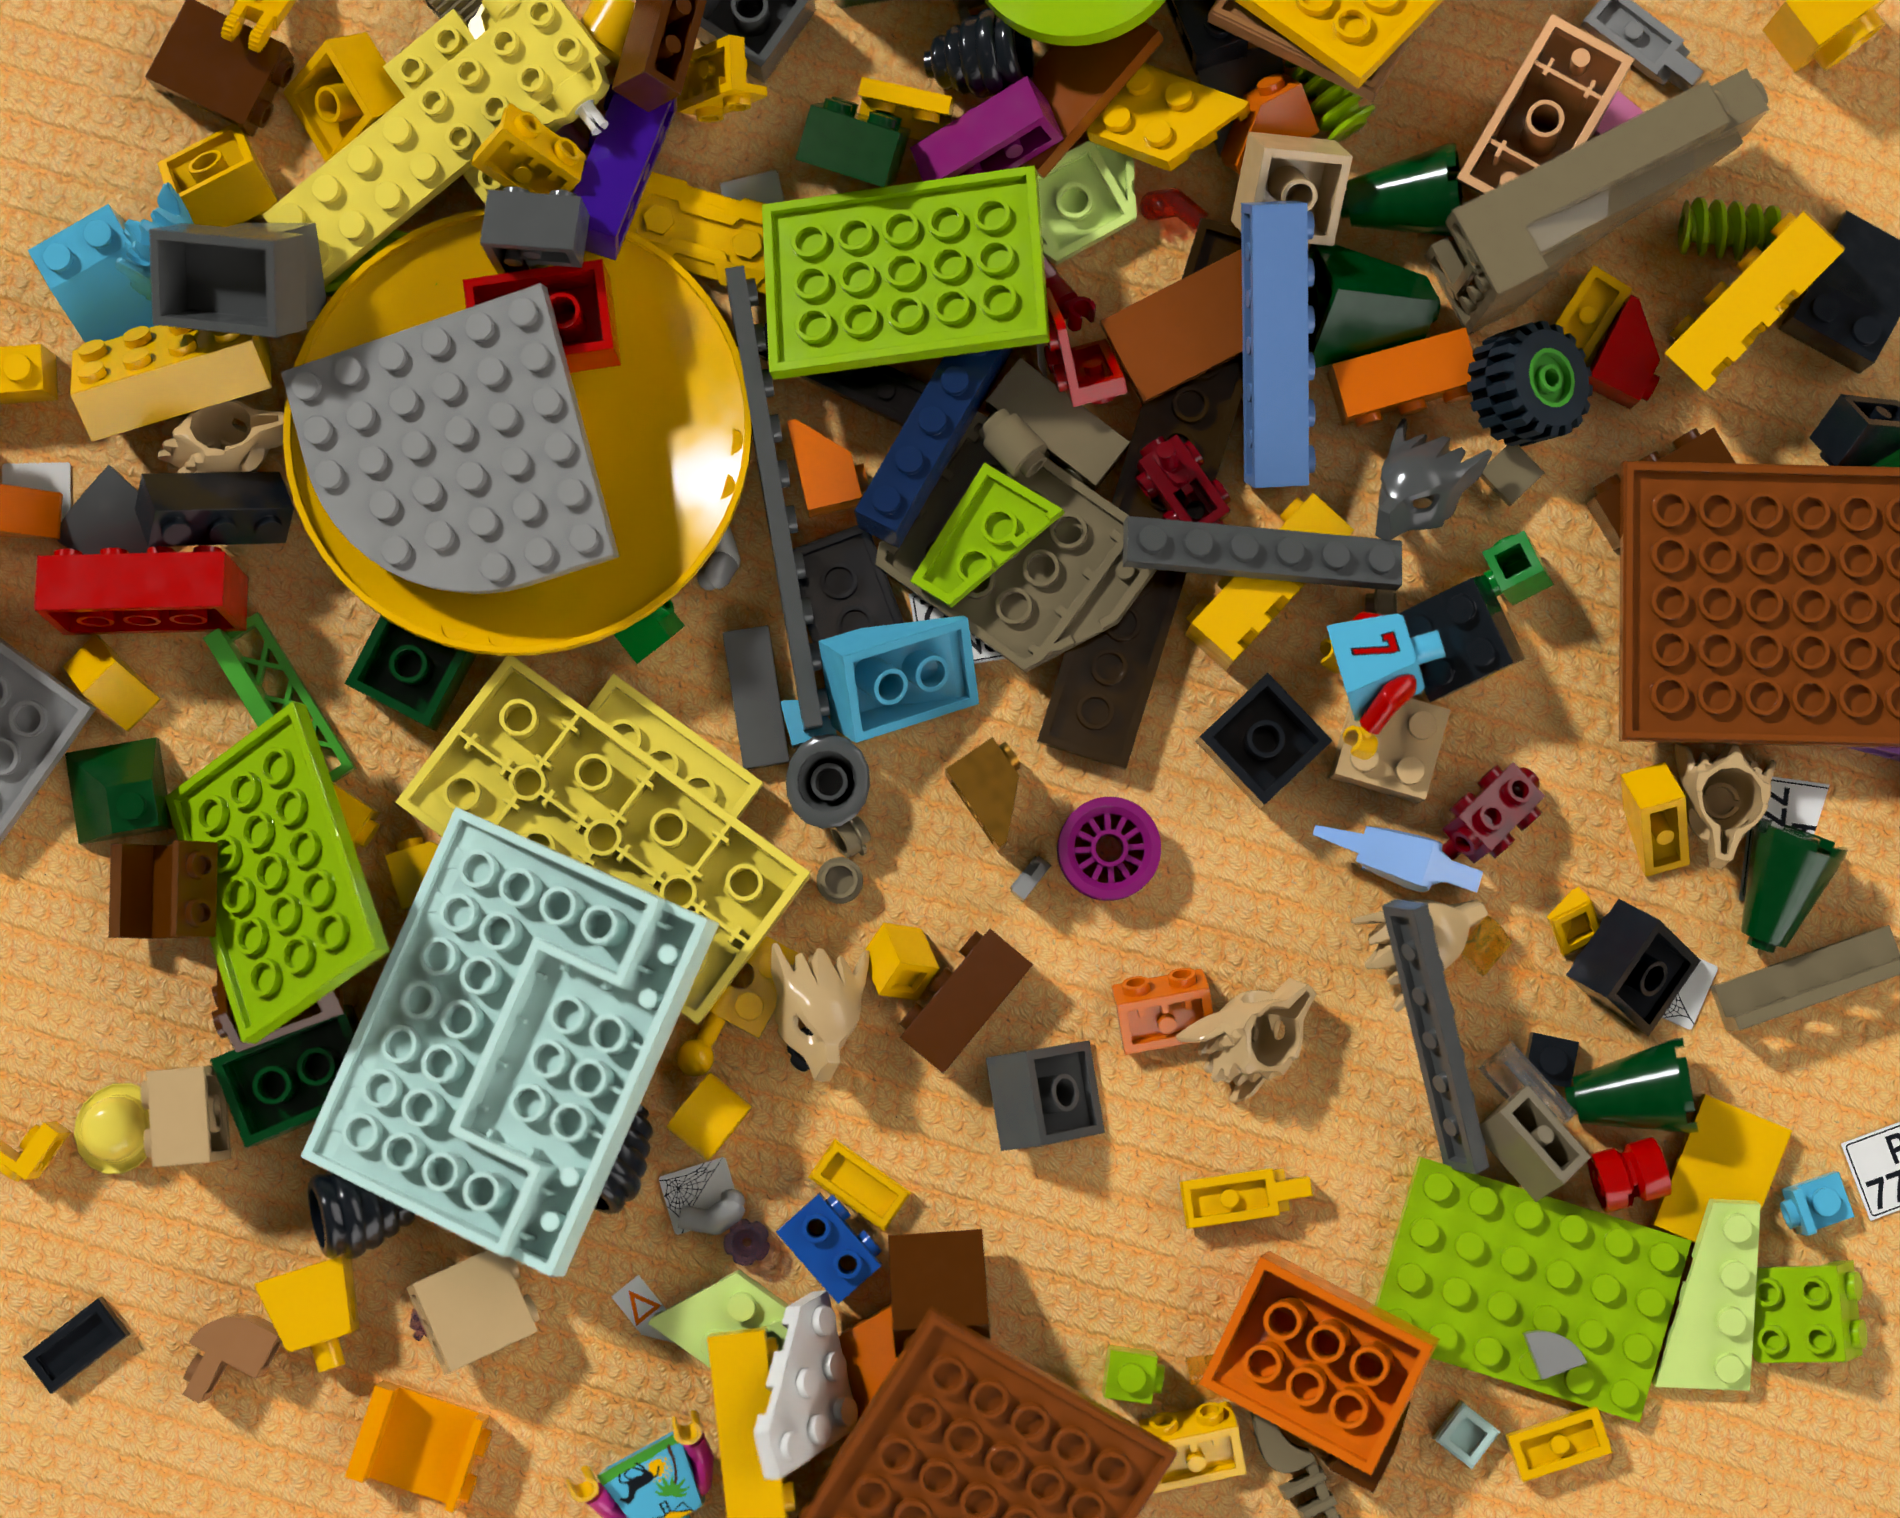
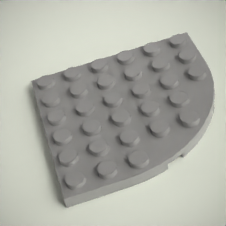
M543 284L534 285L281 372L304 463L321 505L334 525L348 541L367 558L387 571L408 581L436 590L490 594L532 586L619 557L548 289Z

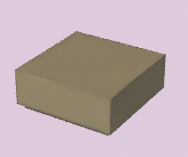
M1507 445L1486 465L1480 477L1510 507L1545 472L1518 445Z

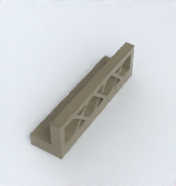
M1890 925L1718 983L1710 986L1725 1030L1740 1031L1900 975V952Z

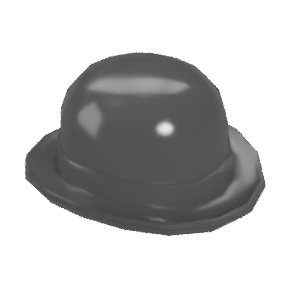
M834 734L814 736L800 745L790 760L786 775L787 797L793 811L805 823L821 829L840 827L856 817L866 803L870 788L869 767L862 751L849 739Z

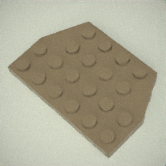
M978 411L900 548L881 540L878 545L875 565L945 616H966L969 621L970 633L1024 672H1028L1117 625L1157 570L1123 567L1124 521L1129 515L1047 459L1034 475L1027 478L1023 474L1014 478L983 446L984 440L980 437L979 431L989 418ZM985 462L1064 510L1065 514L951 608L913 585L910 580Z

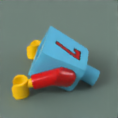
M1364 611L1360 612L1351 621L1326 626L1330 638L1323 639L1320 643V652L1326 655L1321 660V665L1333 673H1341L1355 721L1360 720V727L1349 726L1345 729L1343 740L1346 744L1352 746L1351 755L1362 760L1370 759L1377 751L1378 740L1374 734L1378 735L1391 717L1405 703L1424 690L1425 686L1419 665L1446 657L1438 630L1410 638L1404 617L1398 613L1383 615Z

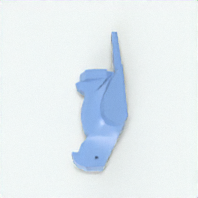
M1315 825L1313 836L1358 853L1356 862L1362 865L1361 870L1373 872L1404 888L1417 892L1429 891L1432 885L1448 883L1476 893L1478 891L1483 871L1451 860L1442 851L1443 844L1437 840L1393 829L1366 826L1364 834Z

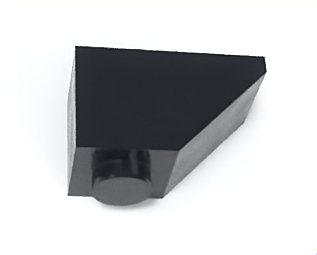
M1841 394L1809 438L1821 450V458L1830 466L1871 467L1900 449V402L1891 399Z

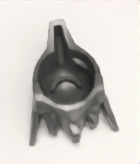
M1402 418L1395 431L1389 454L1381 470L1382 484L1379 494L1375 536L1390 541L1409 530L1442 527L1444 521L1454 514L1462 493L1475 483L1483 473L1492 455V451L1487 449L1461 462L1466 451L1462 447L1450 451L1449 437L1441 436L1426 443L1427 434H1422L1406 441L1408 424L1407 419ZM1427 498L1432 501V504L1427 508L1417 509L1413 506V502L1416 499Z

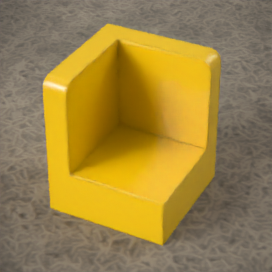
M883 922L865 949L870 952L868 971L878 995L918 1000L939 970L923 930L917 927Z

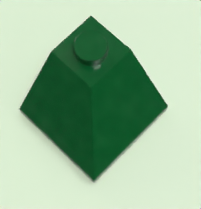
M155 737L65 753L77 837L80 845L173 829L170 812L165 800L167 789L159 738Z

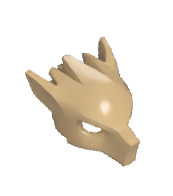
M233 399L166 419L161 431L163 435L171 436L172 438L163 442L164 449L158 451V460L168 463L167 469L169 472L177 473L256 472L266 459L269 449L283 445L284 412L253 409ZM234 419H239L242 422H244L247 427L233 424L232 421Z
M1676 743L1674 745L1675 759L1686 797L1688 824L1693 833L1708 845L1709 867L1722 869L1732 861L1740 840L1744 838L1750 829L1755 827L1765 814L1771 797L1770 784L1776 768V762L1770 760L1762 772V769L1758 768L1757 762L1748 761L1744 758L1742 753H1740L1739 745L1726 744L1722 752L1712 761L1708 753L1702 752L1695 765L1691 749L1681 743Z
M1428 899L1409 900L1428 904L1444 970L1459 958L1464 950L1469 928L1489 915L1484 904L1477 901V899L1451 905ZM1383 910L1352 918V924L1380 923L1375 927V930L1368 934L1369 945H1379L1364 964L1367 969L1392 971L1391 976L1386 981L1390 985L1400 984ZM1402 991L1393 1006L1396 1012L1405 1007Z
M778 943L772 944L771 973L777 990V1001L774 1011L775 1021L778 1025L777 1033L785 1043L804 1057L815 1081L828 1082L840 1064L841 1048L844 1046L848 1036L856 1028L860 1019L861 997L866 983L870 952L865 950L861 953L852 973L848 963L842 956H838L836 964L833 966L827 953L821 948H817L814 955H809L808 962L802 953L795 956V965H790ZM799 1018L813 1033L812 1036L806 1035L799 1029Z
M1288 978L1275 992L1264 990L1242 992L1230 1000L1219 1012L1208 1015L1186 1027L1176 1035V1039L1180 1042H1200L1197 1049L1198 1054L1204 1055L1209 1053L1203 1068L1204 1071L1208 1074L1212 1073L1211 1079L1216 1083L1221 1080L1230 1083L1233 1080L1236 1086L1229 1100L1232 1103L1244 1101L1254 1096L1265 1080H1271L1276 1076H1283L1290 1068L1292 1061L1299 1058L1303 1041L1304 1018L1317 994L1310 985L1298 982L1293 978ZM1282 1021L1285 1025V1035L1282 1039L1277 1040Z

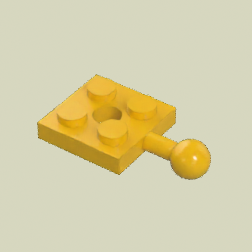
M768 936L765 937L746 962L754 970L753 982L743 989H737L729 985L710 1009V1013L696 1039L686 1041L679 1048L677 1063L682 1072L689 1076L697 1077L706 1074L711 1069L714 1063V1053L711 1047L715 1043L725 1022L760 1039L775 1011L777 990L771 973L772 944L778 943L790 965H795V956L799 953Z

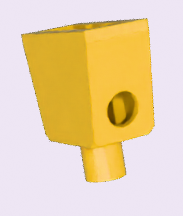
M341 1255L255 1283L256 1291L288 1353L310 1346L318 1373L346 1364L338 1337L359 1329L351 1259Z

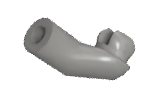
M728 1189L721 1193L720 1201L708 1210L682 1205L678 1228L720 1235L742 1219L745 1213V1208L743 1207L745 1197L738 1190Z

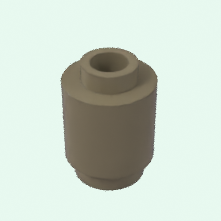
M1005 408L994 413L979 431L980 437L984 440L983 446L1014 478L1023 474L1027 478L1034 475L1047 460L1043 455L1047 449V444L1017 413L1010 414Z

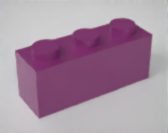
M1026 76L977 107L970 109L948 125L931 133L925 139L910 147L922 180L928 181L1017 168L1064 138L1047 98Z

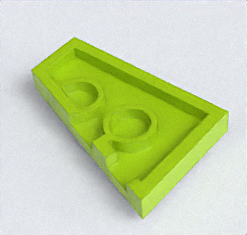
M984 462L910 582L952 608L1065 514V512L1059 506Z

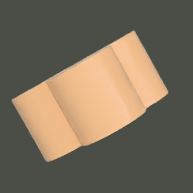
M1551 14L1456 180L1483 195L1591 140L1635 59Z

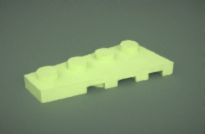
M1709 1199L1691 1255L1693 1261L1686 1282L1683 1281L1678 1296L1680 1302L1672 1326L1668 1328L1664 1341L1665 1350L1659 1367H1656L1652 1379L1655 1387L1750 1391L1761 1204L1757 1201Z

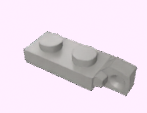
M1599 0L1581 24V27L1596 38L1635 59L1632 64L1634 67L1662 85L1668 80L1685 92L1696 84L1703 73V70L1686 58L1690 51L1682 44L1684 39L1632 0Z

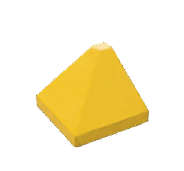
M1580 887L1571 890L1547 916L1562 956L1587 945L1600 926L1591 899Z

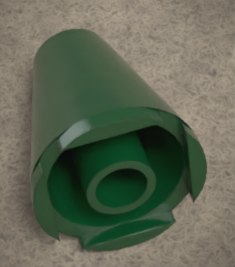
M1456 143L1436 147L1349 179L1341 209V218L1350 217V223L1353 227L1453 237L1445 221L1453 209L1462 205L1463 198L1462 184L1456 180L1460 173Z
M1761 818L1753 827L1741 932L1749 936L1747 944L1760 950L1774 953L1776 946L1787 947L1844 861L1848 849L1845 847H1834L1835 842L1786 824L1784 829L1781 830L1771 826L1772 820Z
M1683 1038L1666 1041L1574 1076V1086L1565 1087L1569 1115L1578 1114L1580 1124L1685 1133L1698 1132L1697 1122L1687 1123L1686 1113L1695 1112L1686 1057L1677 1058L1675 1051L1678 1048H1685Z

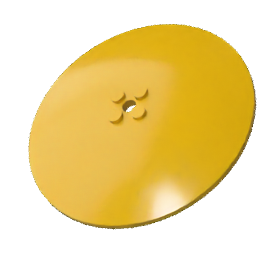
M485 208L445 217L415 229L390 243L364 262L342 283L323 307L304 340L294 367L466 309L463 279L497 274L480 244ZM630 230L626 234L616 260L587 251L584 252L583 262L603 259L611 279L621 366L570 373L617 545L618 558L532 586L490 594L436 590L391 573L367 558L352 545L334 525L321 505L304 463L288 397H286L283 417V449L286 473L294 504L306 532L323 560L339 580L365 605L404 630L446 647L472 653L500 656L540 655L584 646L627 629L652 614L674 597L698 573L719 544L741 498L749 468L752 423L740 354L732 334L708 294L692 275L670 255Z

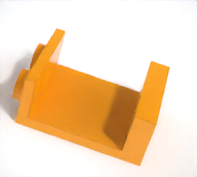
M383 1380L374 1387L344 1477L360 1483L371 1478L446 1503L444 1510L453 1513L460 1507L461 1501L469 1503L473 1495L478 1476L471 1474L476 1456L484 1458L493 1434V1430L486 1428L490 1415Z

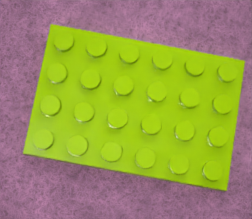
M1035 165L762 204L769 373L773 380L1050 343L1038 174Z
M292 701L165 796L178 840L218 842L216 937H209L242 1042L256 1044L389 952L306 704Z
M1418 1156L1375 1305L1439 1338L1440 1340L1431 1356L1432 1359L1590 1408L1596 1406L1600 1411L1640 1423L1692 1241L1549 1196H1545L1535 1202L1523 1188L1478 1174L1455 1170L1449 1165ZM1542 1330L1559 1334L1577 1346L1587 1363L1542 1380L1539 1378L1523 1333Z

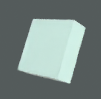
M1460 1400L1432 1438L1469 1468L1473 1469L1499 1435L1500 1431Z

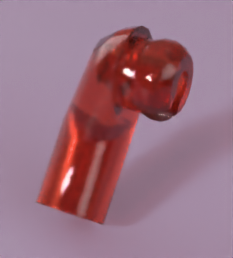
M1174 187L1147 192L1139 204L1140 213L1144 218L1148 220H1162L1178 217L1193 231L1197 230L1200 218H1207L1209 215L1182 190Z

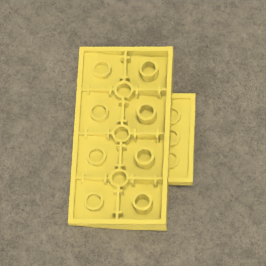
M506 656L395 801L397 805L441 837L445 832L455 807L718 922L719 926L681 1010L683 1015L699 1025L811 877L807 869L738 820L764 785L763 782L614 673L588 708L585 709L514 656Z

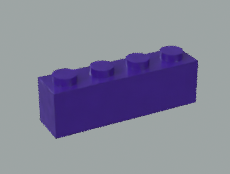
M612 83L604 102V110L607 111L604 118L609 122V125L604 130L596 122L602 132L598 135L590 133L588 147L591 148V151L584 162L581 181L576 185L573 193L581 196L590 214L585 251L616 260L676 113L677 98L647 112L613 91Z

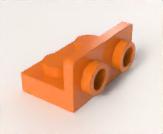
M1178 968L1169 972L1168 975L1152 978L1134 976L1125 979L1122 983L1112 985L1125 1055L1193 1043L1180 1042L1176 1039V1035L1196 1021L1213 1014L1210 988L1202 969Z

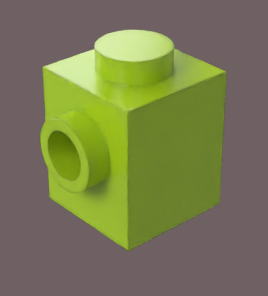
M1108 1345L1102 1394L1104 1398L1152 1405L1153 1393H1162L1165 1365L1157 1364L1158 1356L1155 1351Z

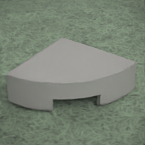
M1035 856L1010 887L1011 893L1021 901H1024L1051 867V864L1042 857Z
M1542 1330L1523 1333L1539 1378L1542 1380L1587 1363L1577 1346L1559 1334Z

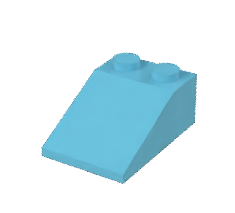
M109 204L28 250L51 292L85 343L95 339L106 341L117 338L138 326H147L148 328L157 326L153 325L152 301L147 300L146 296L134 290L130 286L131 281L129 278L118 271L115 266L118 258L129 260V257L126 255L127 249L125 246L127 238L123 234L125 221Z
M964 615L859 628L818 641L829 703L831 726L855 743L979 704L969 621Z

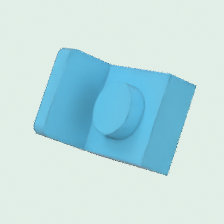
M1832 1171L1781 1189L1785 1201L1780 1202L1783 1218L1790 1229L1795 1228L1797 1234L1810 1236L1816 1234L1817 1229L1855 1217L1839 1172Z

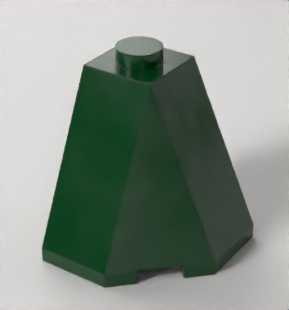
M1336 244L1334 246L1310 245L1308 258H1311L1314 262L1315 279L1313 286L1308 287V306H1313L1315 328L1312 334H1308V352H1312L1314 355L1315 368L1426 338L1431 323L1437 320L1440 312V299L1426 275Z

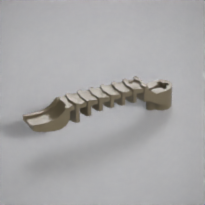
M1251 1412L1256 1442L1267 1464L1281 1473H1292L1304 1467L1306 1469V1472L1278 1486L1284 1500L1286 1501L1313 1487L1316 1497L1296 1507L1301 1518H1311L1323 1512L1325 1518H1342L1340 1514L1338 1515L1335 1508L1337 1502L1325 1484L1327 1477L1320 1465L1317 1466L1315 1458L1309 1449L1287 1440L1281 1434L1277 1425Z

